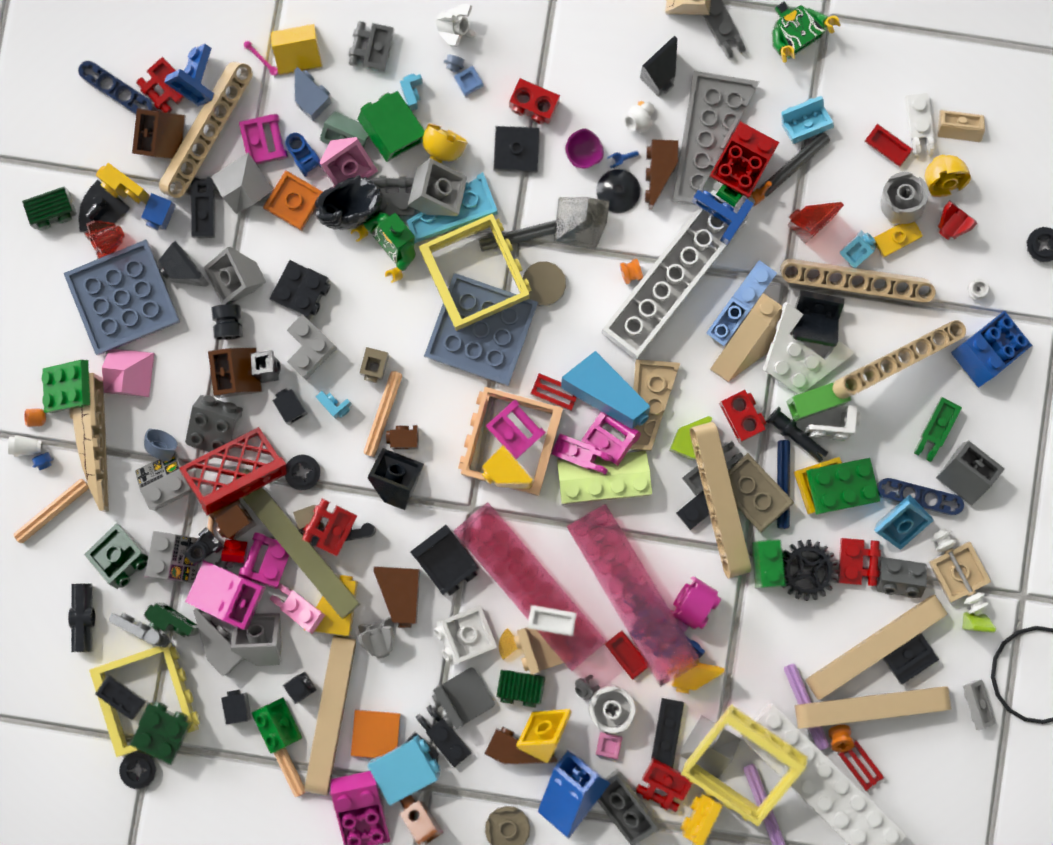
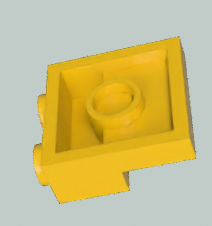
M110 163L102 166L97 171L96 177L101 180V186L113 197L117 198L119 195L125 199L129 195L136 203L140 204L142 201L147 205L150 195Z
M701 793L700 797L696 796L690 807L693 811L689 818L685 817L680 827L683 830L682 836L691 840L695 845H704L722 808L719 801Z

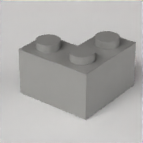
M303 314L287 329L302 345L287 362L307 380L337 347Z

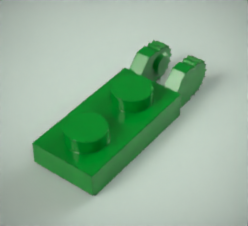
M941 397L920 436L921 439L915 448L914 454L919 456L926 442L929 441L934 445L928 452L926 460L932 462L939 448L943 446L962 407Z

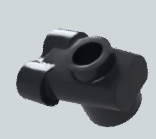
M207 527L198 534L200 537L184 554L194 566H197L215 552L217 554L224 548V545ZM197 548L203 550V554L200 557L195 555Z

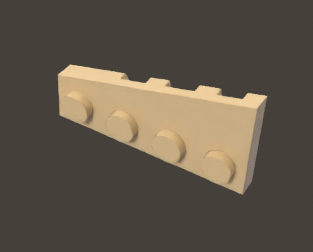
M635 360L633 389L648 403L650 411L648 420L643 425H637L633 428L641 432V436L630 449L652 450L680 363Z

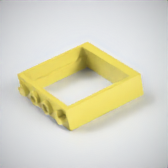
M493 214L419 246L420 253L456 331L530 299L529 292L532 290L527 278L522 279L520 271H523L521 264L517 258L513 259L510 253L513 251V247L508 238L504 239L501 233L504 231L503 225L499 218L495 220ZM490 227L520 294L461 319L432 253Z
M169 643L166 648L157 646L89 670L95 691H97L106 679V671L163 652L182 713L189 716L187 720L193 722L188 733L199 729V715L197 711H193L191 705L194 702L190 689H186L184 683L187 680L184 669L179 667L177 661L180 658L179 652H177L176 647L172 643ZM98 697L116 757L139 750L131 745L128 746L117 710Z
M730 704L685 762L681 774L690 779L689 782L703 788L709 796L716 797L725 807L739 813L745 821L749 820L758 827L804 771L808 757ZM726 724L790 767L759 807L696 764Z

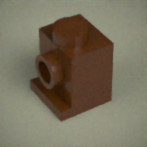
M400 425L396 426L395 430L386 431V444H390L391 449H419L418 425H413V429L410 430L409 426Z

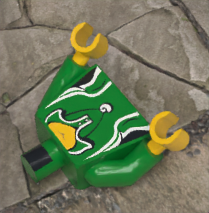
M784 1L774 9L780 19L775 22L772 31V46L781 55L782 62L785 63L787 58L793 57L795 59L797 53L823 37L826 31L825 28H828L829 33H834L833 26L838 25L840 27V21L837 16L828 17L802 5L791 10Z
M378 212L371 219L365 221L364 225L354 228L351 234L355 231L358 232L360 238L356 241H360L368 235V231H371L370 234L397 266L385 272V277L393 275V280L391 281L393 283L402 279V271L407 269L416 256L414 249L415 237L396 213L389 216L386 213Z

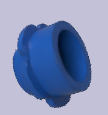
M49 452L40 454L32 458L34 463L32 467H38L39 470L52 466L51 461L54 458L50 456Z

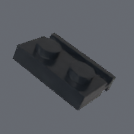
M920 633L885 656L883 660L897 678L899 684L903 685L937 662L939 658L935 655L923 634Z

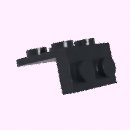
M800 290L795 309L801 312L803 316L793 329V338L803 342L836 347L838 344L839 319L844 307L845 298Z

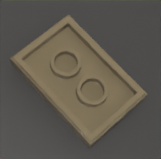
M749 453L728 471L737 508L760 533L766 530L794 504V501Z

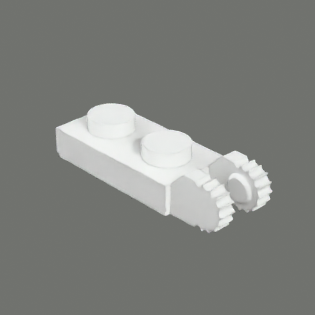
M929 94L906 95L905 104L909 137L912 140L914 156H918L921 153L919 139H925L927 153L934 154V134Z

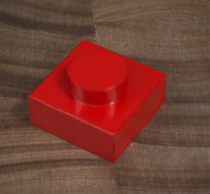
M225 539L221 561L244 563L248 542Z

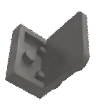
M200 395L192 406L185 443L189 446L211 452L232 441L234 427L242 416L243 408L231 402L216 400L209 395Z
M473 667L468 668L433 689L435 694L432 695L435 704L438 708L443 707L446 712L443 716L450 728L454 726L455 730L491 709L495 704Z

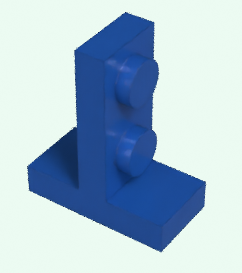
M206 43L191 49L185 69H178L168 74L164 82L198 107L212 101L214 96L211 90L201 84L212 50Z
M698 190L692 202L729 225L720 240L728 246L754 203L746 199L736 214L733 212V207L723 202L720 204L714 200L715 197L708 191L704 190L701 192Z

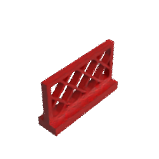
M257 427L179 467V470L201 503L203 511L208 516L286 475V463L282 457L279 458L261 429ZM258 436L261 440L260 447L248 445L249 439ZM234 447L242 449L240 458L228 455L229 450ZM246 450L258 452L255 461L243 459ZM261 453L271 455L274 459L267 464L259 462ZM212 458L222 459L220 468L208 466L209 460ZM226 460L238 463L236 471L223 469ZM241 464L254 466L252 472L248 474L240 473ZM193 468L202 469L200 478L191 477L187 471ZM206 470L218 473L215 482L203 479ZM221 474L234 476L233 481L229 484L219 483ZM201 485L212 486V493L203 497L200 492Z

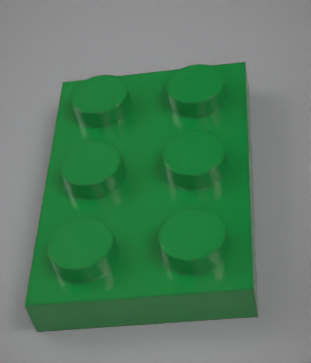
M76 360L42 368V403L44 405V413H54L90 405L88 360Z
M870 458L806 471L816 515L880 502Z

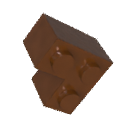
M240 500L209 515L217 523L215 529L219 535L230 540H236L257 525Z

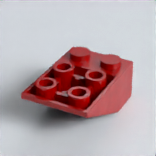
M740 121L709 177L749 198L779 142Z

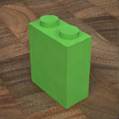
M833 382L792 396L786 403L792 419L799 421L845 405L851 401V397L845 399L838 398L833 391Z

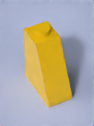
M340 575V580L356 598L358 582L353 581V576ZM322 596L316 608L323 612L325 616L314 632L351 636L354 611L342 619Z

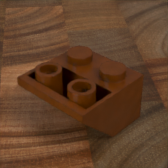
M137 109L132 154L173 159L183 142L186 115Z
M226 348L208 351L213 394L219 399L262 392L261 382L252 376L251 354L257 353V348Z

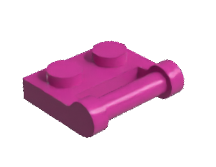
M278 114L239 122L246 154L249 152L256 164L288 158L278 123L280 119ZM267 124L270 125L275 151L270 153L263 125Z
M515 399L486 425V428L517 460L546 432L528 417L519 407L520 403ZM513 412L533 434L529 439L509 419L508 415Z
M600 412L581 441L613 456L612 463L618 466L632 445L638 441L641 432L631 429L607 414ZM608 423L627 437L622 442L603 429L602 426Z
M255 532L252 538L253 544L244 567L239 571V575L277 589L290 555L277 540ZM263 544L268 546L259 573H255L252 569Z

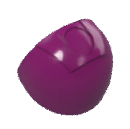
M580 129L574 132L565 144V153L571 164L577 168L592 167L603 159L604 150L602 143L597 135L589 129Z

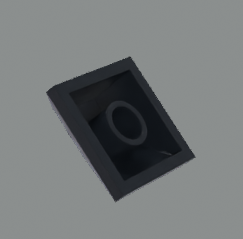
M675 35L642 65L640 79L657 96L662 92L664 94L668 93L674 86L678 38Z
M176 241L168 247L158 260L162 266L159 270L167 280L171 278L175 283L204 287L209 285L197 266Z
M382 448L367 479L384 503L405 510L413 495L424 463Z

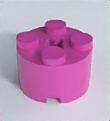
M693 576L690 578L693 582L690 585L686 583L678 593L673 603L676 609L675 611L670 610V615L692 629L697 627L703 629L709 620L707 615L711 609H716L721 598L718 597L716 589Z

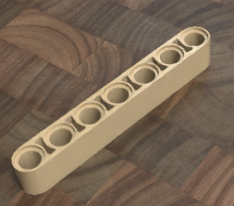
M231 62L226 66L212 90L214 93L212 101L204 104L159 182V189L163 194L174 198H180L185 194L253 76V71L249 65ZM240 68L241 75L237 77V70ZM229 87L230 94L226 96V89ZM218 106L219 112L215 115V108ZM208 125V131L204 134L203 129ZM197 144V150L193 153L192 148ZM186 163V169L182 172L181 167ZM174 182L175 188L173 191H170V185Z
M787 259L780 266L783 279L789 283L918 302H929L936 294L932 283L928 279L797 259ZM794 266L797 268V271L793 275H786V268ZM812 269L819 271L818 276L814 279L807 277L808 272ZM840 273L841 277L838 281L832 282L829 280L831 274ZM856 276L863 277V281L859 285L852 284V279ZM878 279L885 280V284L881 288L874 287V283ZM899 283H907V288L904 291L899 292L896 290ZM922 286H929V291L926 294H919V289Z
M959 320L951 321L834 382V394L840 399L853 396L961 340L966 335L965 325Z
M714 422L691 427L690 437L724 573L728 579L751 572V563L717 427Z
M931 595L809 676L805 681L818 700L822 699L941 620L948 613L936 595Z
M333 636L305 782V792L328 795L355 654L356 639Z
M948 686L795 705L798 729L952 709Z

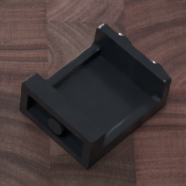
M444 525L410 551L443 596L446 593L451 596L460 589L459 583L463 580H466L468 583L478 575L476 572L479 569L478 565L447 525Z

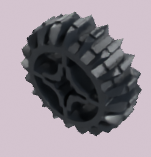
M802 540L797 542L798 549L794 544H790L789 547L792 552L783 551V554L787 557V559L782 558L786 582L785 586L781 587L790 586L787 594L791 595L796 591V599H800L803 593L804 601H809L810 594L813 600H818L817 592L824 597L826 592L823 588L829 591L833 589L828 584L829 581L832 583L837 582V579L831 577V575L839 573V570H832V566L837 565L838 562H830L829 559L834 556V553L826 555L827 546L819 550V541H816L812 547V541L807 540L806 547H804ZM801 552H812L820 558L809 562L802 556ZM795 557L798 571L791 577L790 565ZM804 564L805 566H814L812 568L813 571H810L812 572L811 576L809 574L800 575L803 573ZM824 564L825 575L820 583L817 571ZM805 578L815 588L804 589L795 582Z

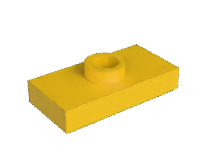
M912 222L909 224H898L877 235L874 239L880 254L884 258L922 238L923 235L916 222Z

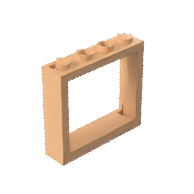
M485 387L483 392L479 391L476 404L480 406L478 413H473L470 426H474L471 435L467 434L464 447L468 449L466 456H461L458 469H461V475L487 482L483 478L482 473L470 470L489 399L491 397L509 403L516 399L520 406L552 414L532 487L529 490L510 488L539 496L563 408Z

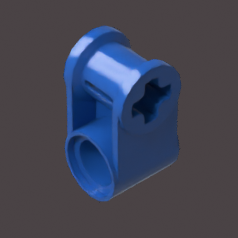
M291 133L287 136L285 140L286 147L304 177L317 166L321 167V160L301 134ZM295 140L302 141L299 149H292L291 143Z

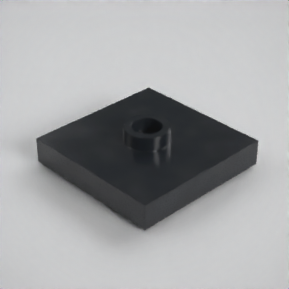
M495 126L493 170L538 173L540 128Z

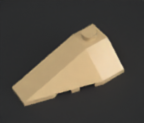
M763 293L710 370L729 382L767 354L771 342L774 340L777 322L780 321L783 306Z

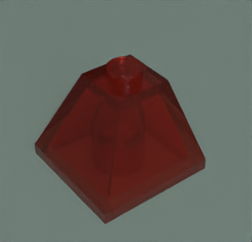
M842 202L808 205L802 210L797 208L789 216L791 221L787 226L807 244L839 213L844 204Z

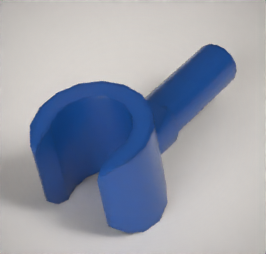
M638 151L627 154L616 152L608 156L607 159L613 158L615 160V164L611 165L610 168H615L621 165L623 161L639 156Z

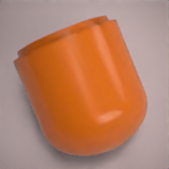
M41 408L26 409L24 412L25 425L27 427L44 425L46 422L44 410Z

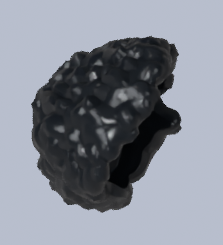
M357 175L356 177L348 178L336 186L324 190L317 197L314 203L316 217L322 225L328 228L349 230L371 219L376 211L381 208L383 196L381 189L376 181H371L367 177L363 178Z

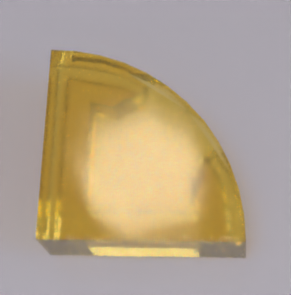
M508 628L502 633L499 640V652L503 660L517 650L514 636Z

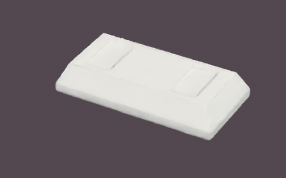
M531 605L527 628L573 636L577 613Z

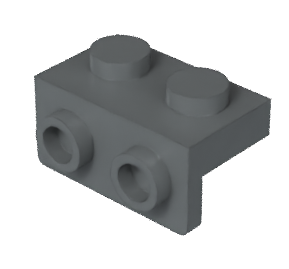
M886 557L881 558L880 580L877 585L878 592L888 595H903L909 598L922 597L927 587L926 563Z

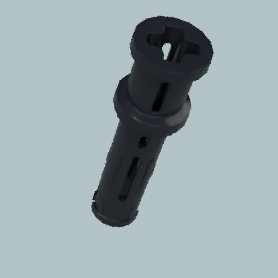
M779 406L767 418L766 422L768 424L771 423L779 429L782 436H789L815 458L818 463L823 460V457L817 452L824 457L827 456L828 451L798 428L796 421L782 413Z

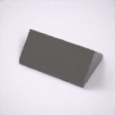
M618 769L605 778L610 784L598 799V803L630 845L638 843L661 829L658 821Z

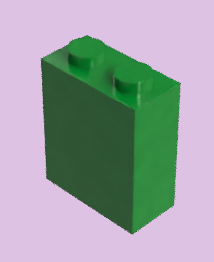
M398 91L392 94L389 92L385 93L378 99L379 101L373 104L372 102L366 103L361 107L357 118L386 162L423 143L425 132Z
M781 539L751 543L755 588L785 586Z

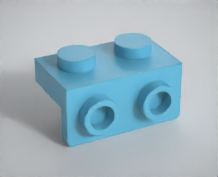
M822 96L809 99L804 103L789 107L781 112L782 126L793 144L834 128V122L824 107Z

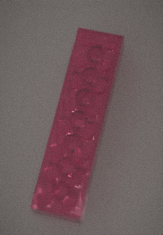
M488 502L453 531L527 620H529L531 605L577 613L573 636L537 630L571 672L607 642Z
M604 504L566 526L659 686L665 685L699 665V657L608 506Z

